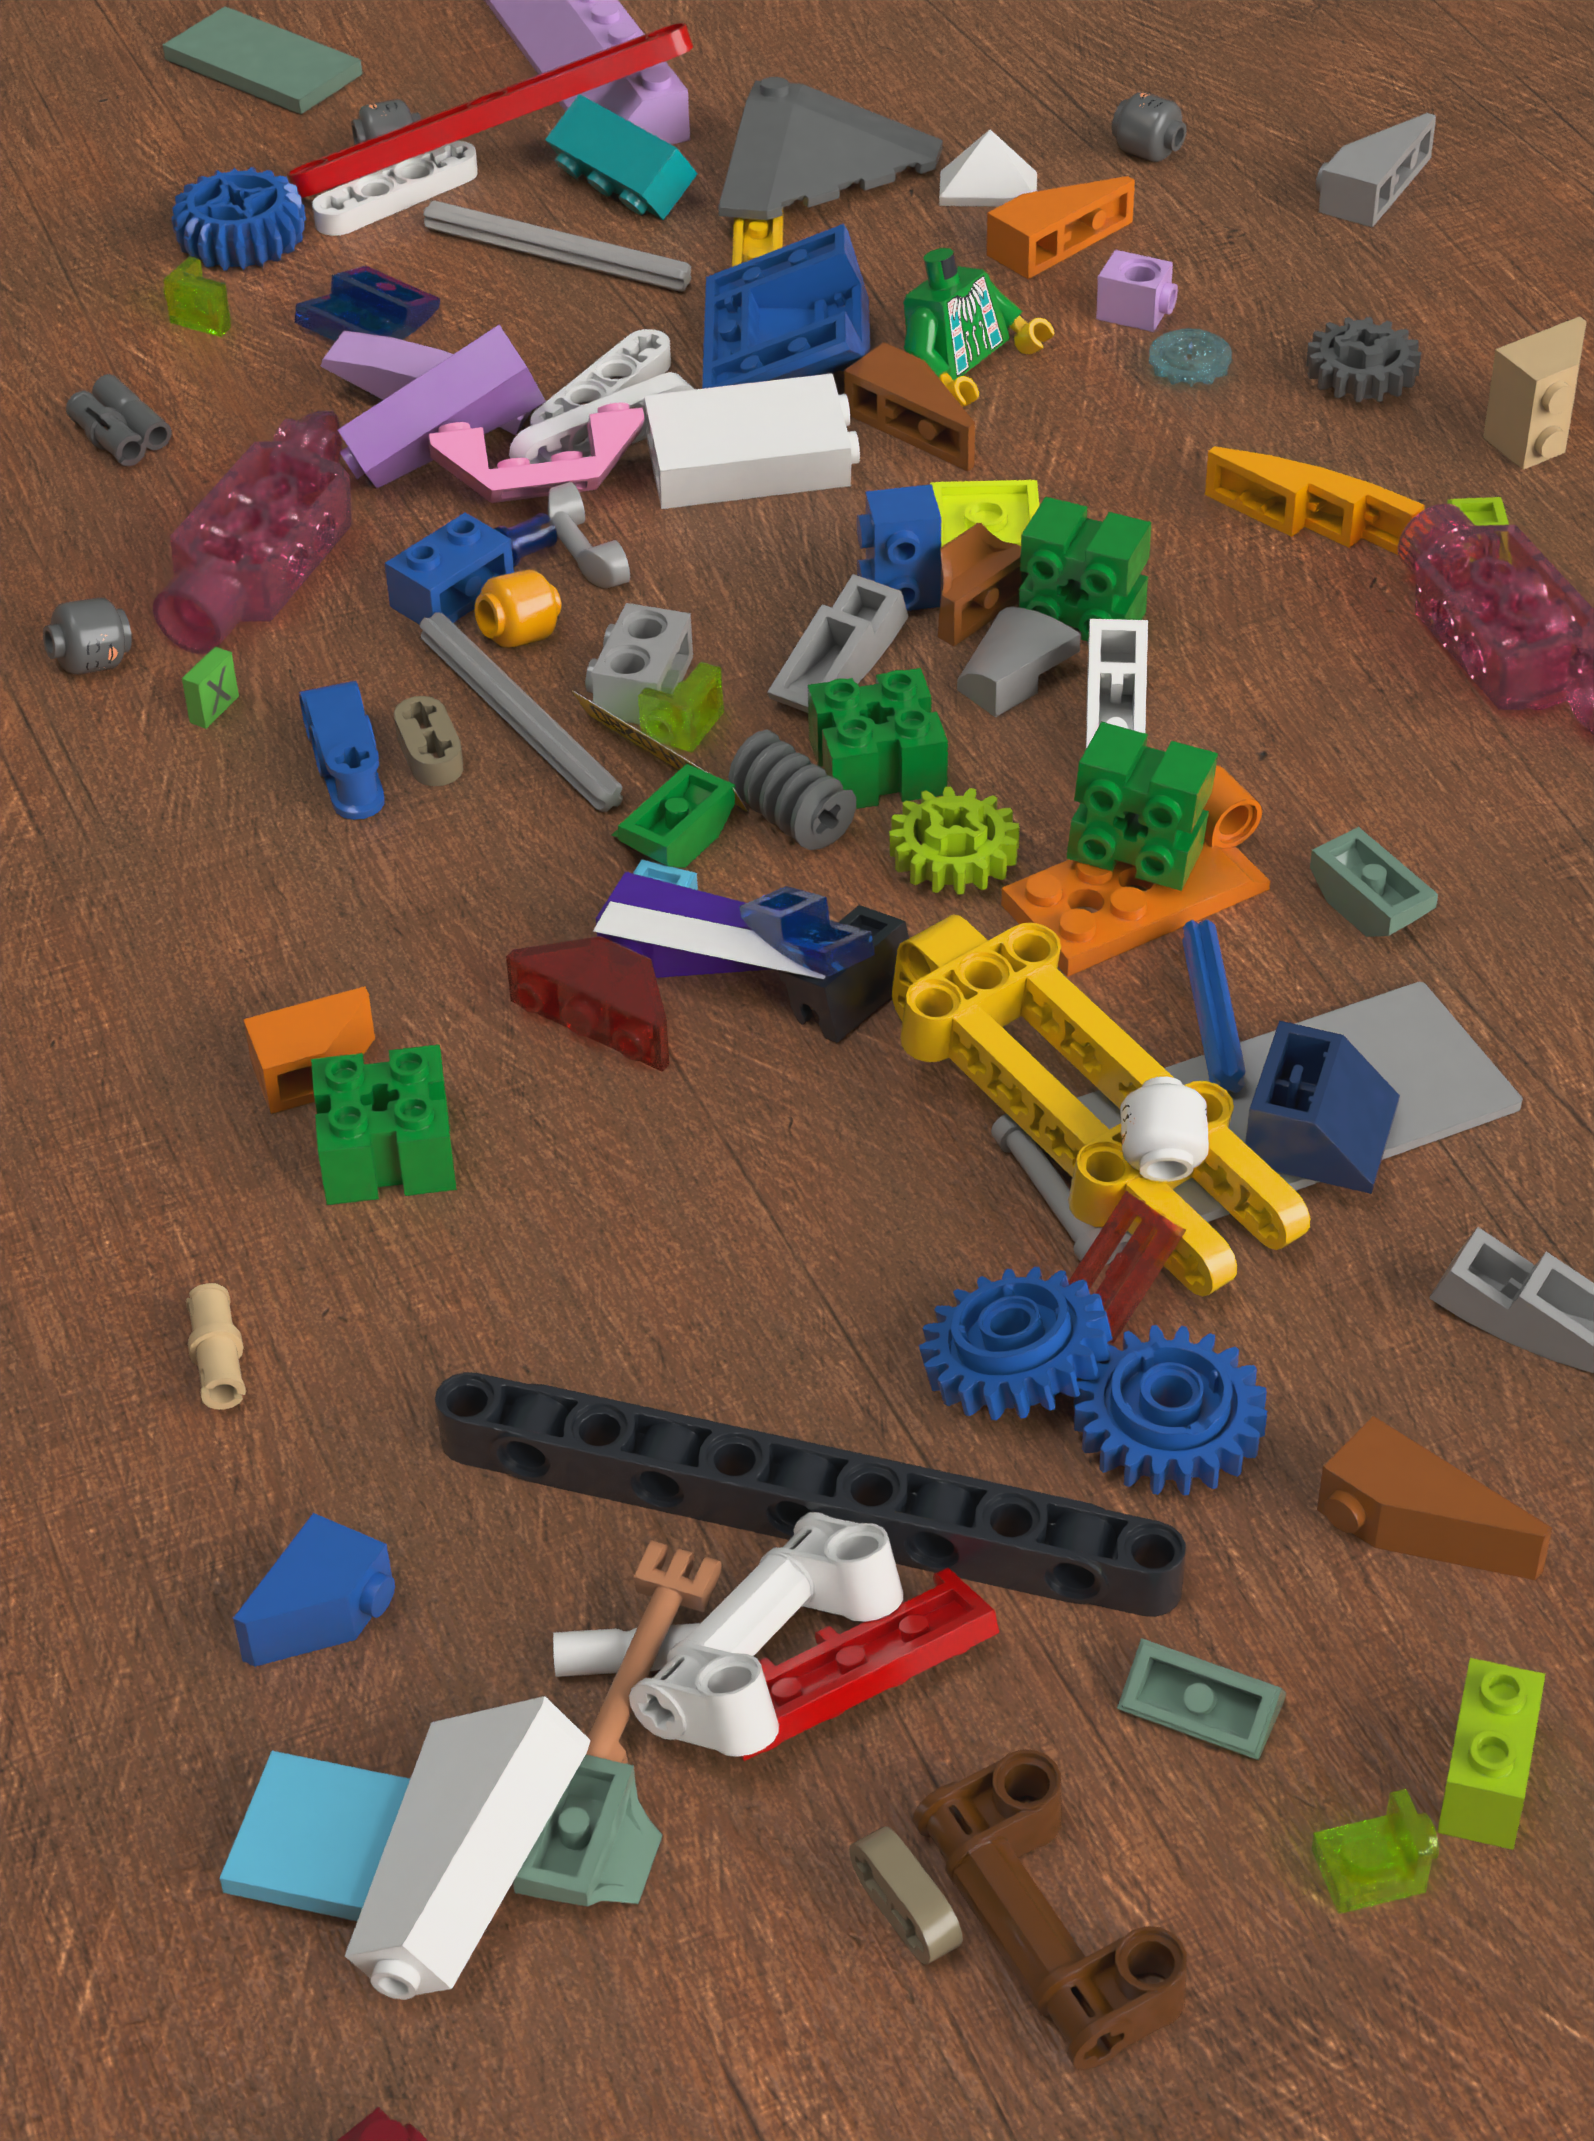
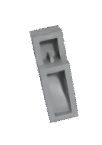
M852 574L833 607L821 605L767 692L769 698L808 713V685L842 678H853L854 682L858 684L890 646L908 618L902 591Z
M1477 1227L1457 1252L1429 1299L1466 1322L1512 1345L1549 1360L1594 1373V1283L1547 1251L1534 1265Z

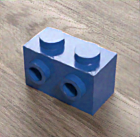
M932 484L865 491L866 514L857 515L856 525L860 549L866 548V559L857 560V576L902 591L907 611L940 607L942 518Z
M466 512L384 563L390 607L419 625L424 617L431 618L435 612L443 613L454 623L475 609L476 598L480 595L481 589L488 579L514 572L511 539Z

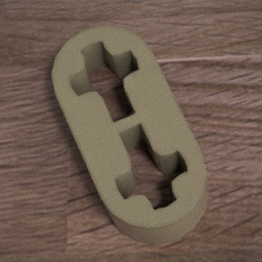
M428 696L411 697L398 704L394 710L397 741L415 779L429 786H443L456 781L464 770L461 742L444 705L439 700ZM423 723L426 728L421 729L419 724ZM436 752L439 758L434 759L431 753Z
M883 1826L850 1845V1859L859 1881L908 1949L920 1962L929 1964L961 1946L963 1941L962 1930L951 1905L901 1838L891 1828Z

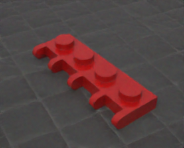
M945 1568L933 1574L934 1588L901 1603L899 1608L890 1615L878 1620L861 1623L841 1634H838L831 1626H827L815 1632L817 1646L777 1666L767 1657L758 1660L762 1666L779 1723V1732L774 1741L767 1747L753 1754L740 1756L741 1759L746 1761L762 1752L770 1751L780 1743L826 1720L838 1717L845 1710L889 1688L899 1686L909 1678L953 1656L963 1654L971 1647L999 1633L995 1610L951 1569Z

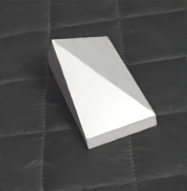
M989 129L941 170L939 206L999 207L1021 194L1036 192L1037 172Z

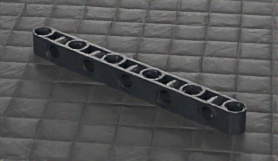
M463 1372L452 1375L444 1380L436 1391L435 1404L441 1445L444 1453L451 1460L460 1464L509 1474L527 1482L787 1540L794 1536L796 1523L809 1512H819L831 1518L859 1524H876L883 1527L887 1532L896 1564L934 1573L949 1568L961 1579L1069 1603L1091 1604L1140 1616L1156 1617L1167 1614L1177 1607L1182 1597L1186 1543L1180 1532L1173 1526L1161 1521L1106 1510L1103 1507L1083 1501L544 1384H526L480 1373Z

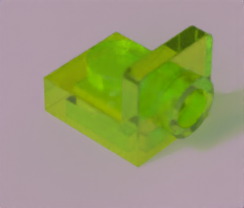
M188 257L163 279L164 296L167 300L170 323L218 337L224 335L231 328L226 284L203 278L200 259Z
M700 662L685 681L677 684L673 694L645 687L638 695L641 732L657 742L693 752L724 713L721 667Z
M1406 1789L1390 1792L1385 1816L1315 1832L1311 1848L1338 1914L1426 1893L1432 1860L1437 1859L1439 1855L1438 1839L1433 1823L1426 1813L1417 1814Z

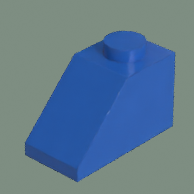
M313 1513L233 1618L242 1661L256 1667L356 1640L372 1617L378 1618L385 1612L394 1594L395 1580L391 1573L387 1544Z

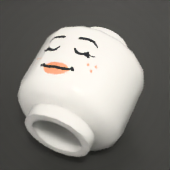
M1155 1077L1145 1081L1141 1088L1131 1092L1121 1103L1123 1157L1134 1169L1140 1170V1174L1144 1178L1160 1182L1180 1180L1189 1176L1193 1172V1168L1200 1165L1207 1157L1209 1152L1207 1106L1205 1099L1195 1089L1182 1085V1082L1176 1078Z

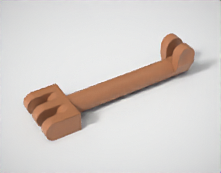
M653 1540L649 1543L634 1575L636 1592L651 1596V1599L595 1722L587 1734L591 1741L586 1755L625 1764L628 1763L626 1751L618 1741L632 1713L629 1700L631 1689L639 1681L648 1677L679 1606L681 1605L700 1612L705 1611L721 1573L722 1563L720 1560L705 1557L695 1579L692 1580L689 1579L694 1565L695 1555L693 1552L678 1549L666 1572L662 1571V1568L666 1561L668 1546Z

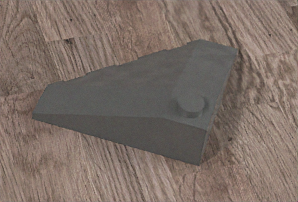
M768 77L761 81L756 80L744 107L718 207L719 216L769 220L782 216L783 207L791 205L796 199L803 200V205L808 208L838 199L840 190L849 187L852 182L860 183L861 189L868 190L895 182V173L905 170L907 166H915V171L920 174L934 170L943 149V140L804 84L789 83L787 79L781 77Z

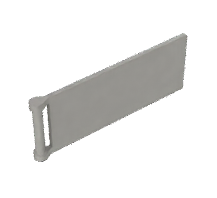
M1416 982L1295 1023L1344 1035L1400 1095L1382 1160L1513 1114L1521 1109L1522 1096L1423 982ZM1276 1030L1240 1042L1246 1073L1243 1076L1245 1086L1237 1093L1231 1090H1227V1092L1232 1097L1234 1104L1229 1129L1244 1143L1246 1140L1249 1109ZM1205 1055L1164 1068L1174 1078L1180 1080L1182 1085L1193 1081L1210 1082ZM1100 1090L1077 1097L1109 1129L1121 1123L1120 1109ZM1004 1114L996 1120L991 1130L992 1137L1004 1152H1012L1075 1242L1074 1254L1083 1267L1092 1271L1104 1267L1121 1253L1142 1245L1120 1223L1112 1225L1114 1229L1111 1230L1093 1227L1075 1218L1069 1209L1068 1198L1070 1189L1038 1144L1008 1114ZM1276 1172L1295 1191L1319 1183L1318 1181ZM1193 1178L1173 1189L1206 1222L1230 1214Z

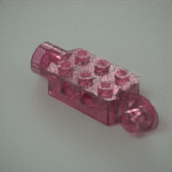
M333 411L311 412L302 416L299 420L287 418L277 429L273 441L254 442L171 534L174 577L155 597L153 615L165 636L180 648L195 654H208L215 646L219 647L239 622H271L352 526L350 475L339 464L341 458L340 451L343 445L340 433L338 432V429H340L338 416Z
M1452 504L1434 505L1416 515L1403 530L1398 543L1399 558L1415 577V614L1499 710H1523L1526 708L1543 710L1568 700L1577 721L1584 727H1587L1594 736V609L1516 525L1476 526L1459 507Z

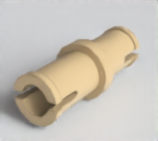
M206 1283L192 1289L189 1293L190 1298L186 1299L192 1325V1334L188 1339V1351L191 1361L198 1366L201 1383L200 1394L203 1403L213 1409L225 1410L238 1405L243 1400L242 1395L246 1393L239 1363L244 1346L241 1333L232 1322L231 1300L228 1290L216 1283Z

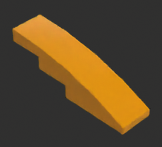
M1216 446L1208 451L1205 495L1286 535L1293 537L1306 527L1347 548H1350L1363 538L1405 559H1408L1420 548L1424 504L1378 485L1306 463L1267 454Z

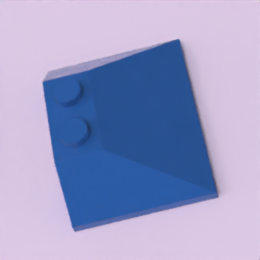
M845 224L706 277L702 389L831 374L837 371H844L870 352L869 297Z

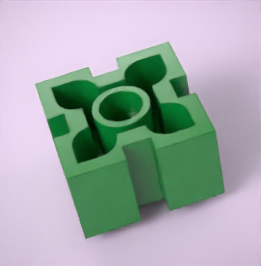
M1045 496L1021 534L1020 571L1027 572L1029 575L1020 587L1019 608L1037 611L1068 626L1079 628L1081 640L1087 642L1089 639L1090 619L1142 620L1147 606L1148 576L1141 575L1140 573L1150 557L1152 522L1108 512L1103 522L1087 518V506Z
M922 669L894 670L888 673L876 674V684L860 687L854 682L853 678L835 679L830 682L808 685L809 741L817 765L823 767L827 776L837 778L841 782L843 790L853 791L856 796V809L879 806V795L899 793L902 802L921 799V792L926 790L935 797L943 796L944 788L947 787L948 740L938 713L931 712L932 697Z
M1101 721L1079 761L1074 801L1079 802L1080 805L1071 820L1066 858L1109 871H1113L1117 861L1125 862L1136 866L1135 878L1182 891L1203 850L1209 811L1203 809L1212 793L1218 753L1175 741L1170 742L1166 752L1146 746L1148 734Z
M440 1044L389 1050V1062L364 1064L363 1053L311 1059L314 1100L317 1112L315 1114L317 1147L327 1205L379 1199L378 1187L402 1184L405 1196L457 1190Z

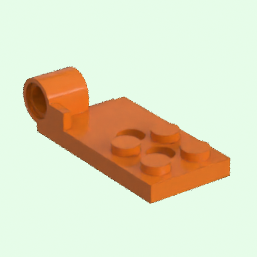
M1216 765L1212 793L1203 809L1209 811L1203 850L1182 891L1135 878L1136 866L1125 862L1117 861L1113 871L1069 859L1002 887L1001 906L1018 924L1037 923L1048 927L1056 933L1061 944L1058 967L1069 977L1180 929L1190 920L1196 922L1270 889V880L1236 847L1248 839L1258 827L1262 817V807L1223 767ZM1139 885L1147 888L1148 890L1141 891L1138 888L1127 886ZM1078 907H1091L1098 911L1091 913L1084 909H1078Z

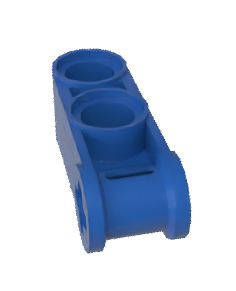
M356 680L299 691L300 707L309 742H312L317 768L320 776L324 777L333 809L343 818L352 820L374 816L381 811L385 804L384 791L377 773L379 754L368 715L364 712Z

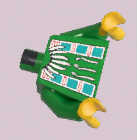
M939 248L926 253L923 258L928 279L905 296L903 302L906 324L904 351L925 360L959 404L964 407L978 399L979 391L974 381L963 375L1010 339L1009 328L1015 332V346L1023 354H1033L1043 348L1041 342H1046L1053 338L1054 329L1043 318H1035L1027 323L1020 316L1023 311L993 284L989 275L983 269L957 266L954 251L950 248Z

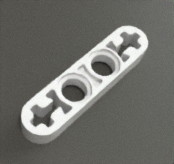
M458 140L322 193L314 199L312 205L315 228L324 235H344L473 180L478 174L476 148L468 142Z
M643 329L628 335L536 409L531 415V426L582 406L579 403L595 401L665 373L671 366L670 339L663 332L653 329ZM613 377H625L622 379H609ZM587 425L576 432L572 445H577L588 437Z
M672 372L663 373L525 428L513 439L509 452L510 459L528 458L530 464L551 462V456L568 451L582 452L583 458L591 457L589 437L577 445H572L573 438L580 428L588 425L589 414L598 413L597 409L600 406L611 403H628L629 408H643L644 421L640 434L633 441V443L646 439L645 395L695 389L678 374Z

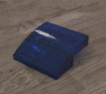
M362 266L332 275L330 294L297 303L294 323L335 342L343 331L403 340L418 330L439 309L440 298L371 267Z

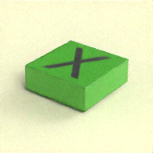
M215 646L182 678L190 723L206 729L239 697L232 652Z

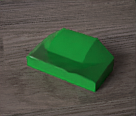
M686 764L623 820L611 836L618 838L621 842L666 866L686 868L719 837L735 805V792L733 788L735 789V784Z

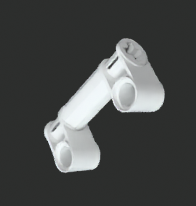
M809 1512L804 1515L795 1525L794 1536L782 1548L775 1547L769 1550L761 1558L759 1565L685 1640L678 1642L670 1649L667 1656V1664L653 1678H644L631 1689L629 1694L630 1706L637 1719L650 1732L663 1739L685 1741L717 1750L727 1756L739 1757L750 1755L767 1747L778 1735L779 1723L762 1666L758 1659L753 1656L803 1606L842 1615L853 1621L862 1622L878 1620L890 1615L899 1608L903 1601V1589L887 1532L883 1527L876 1524H859L831 1518L819 1512Z

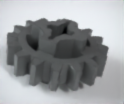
M1348 317L1344 319V326L1341 327L1329 322L1326 324L1325 332L1315 331L1312 342H1308L1306 366L1309 367L1308 377L1309 379H1318V388L1320 390L1333 387L1335 389L1334 397L1337 398L1349 393L1354 394L1355 402L1371 398L1380 402L1383 401V393L1386 392L1398 397L1402 394V386L1412 388L1415 376H1419L1421 352H1418L1419 341L1408 340L1409 331L1407 329L1394 332L1392 330V322L1386 321L1378 326L1373 325L1371 317L1354 321Z

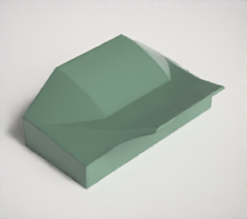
M1360 827L1313 849L1311 852L1310 869L1327 903L1366 937L1389 936L1436 908L1438 893Z
M590 1755L584 1756L513 1881L515 1893L582 1906H590L599 1901L639 1904L662 1840V1833L650 1821L638 1800L634 1765Z

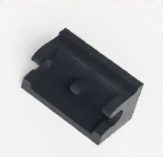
M858 905L813 942L839 948L824 979L779 970L780 980L786 984L791 1008L798 1022L804 1025L812 1018V1010L809 1007L811 1006L819 1017L818 1024L824 1038L838 1043L892 997L899 944L909 939L906 921Z

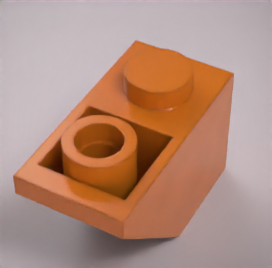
M366 986L243 1019L251 1064L271 1114L315 1102L311 1059L359 1053L364 1055L375 1040L370 999Z

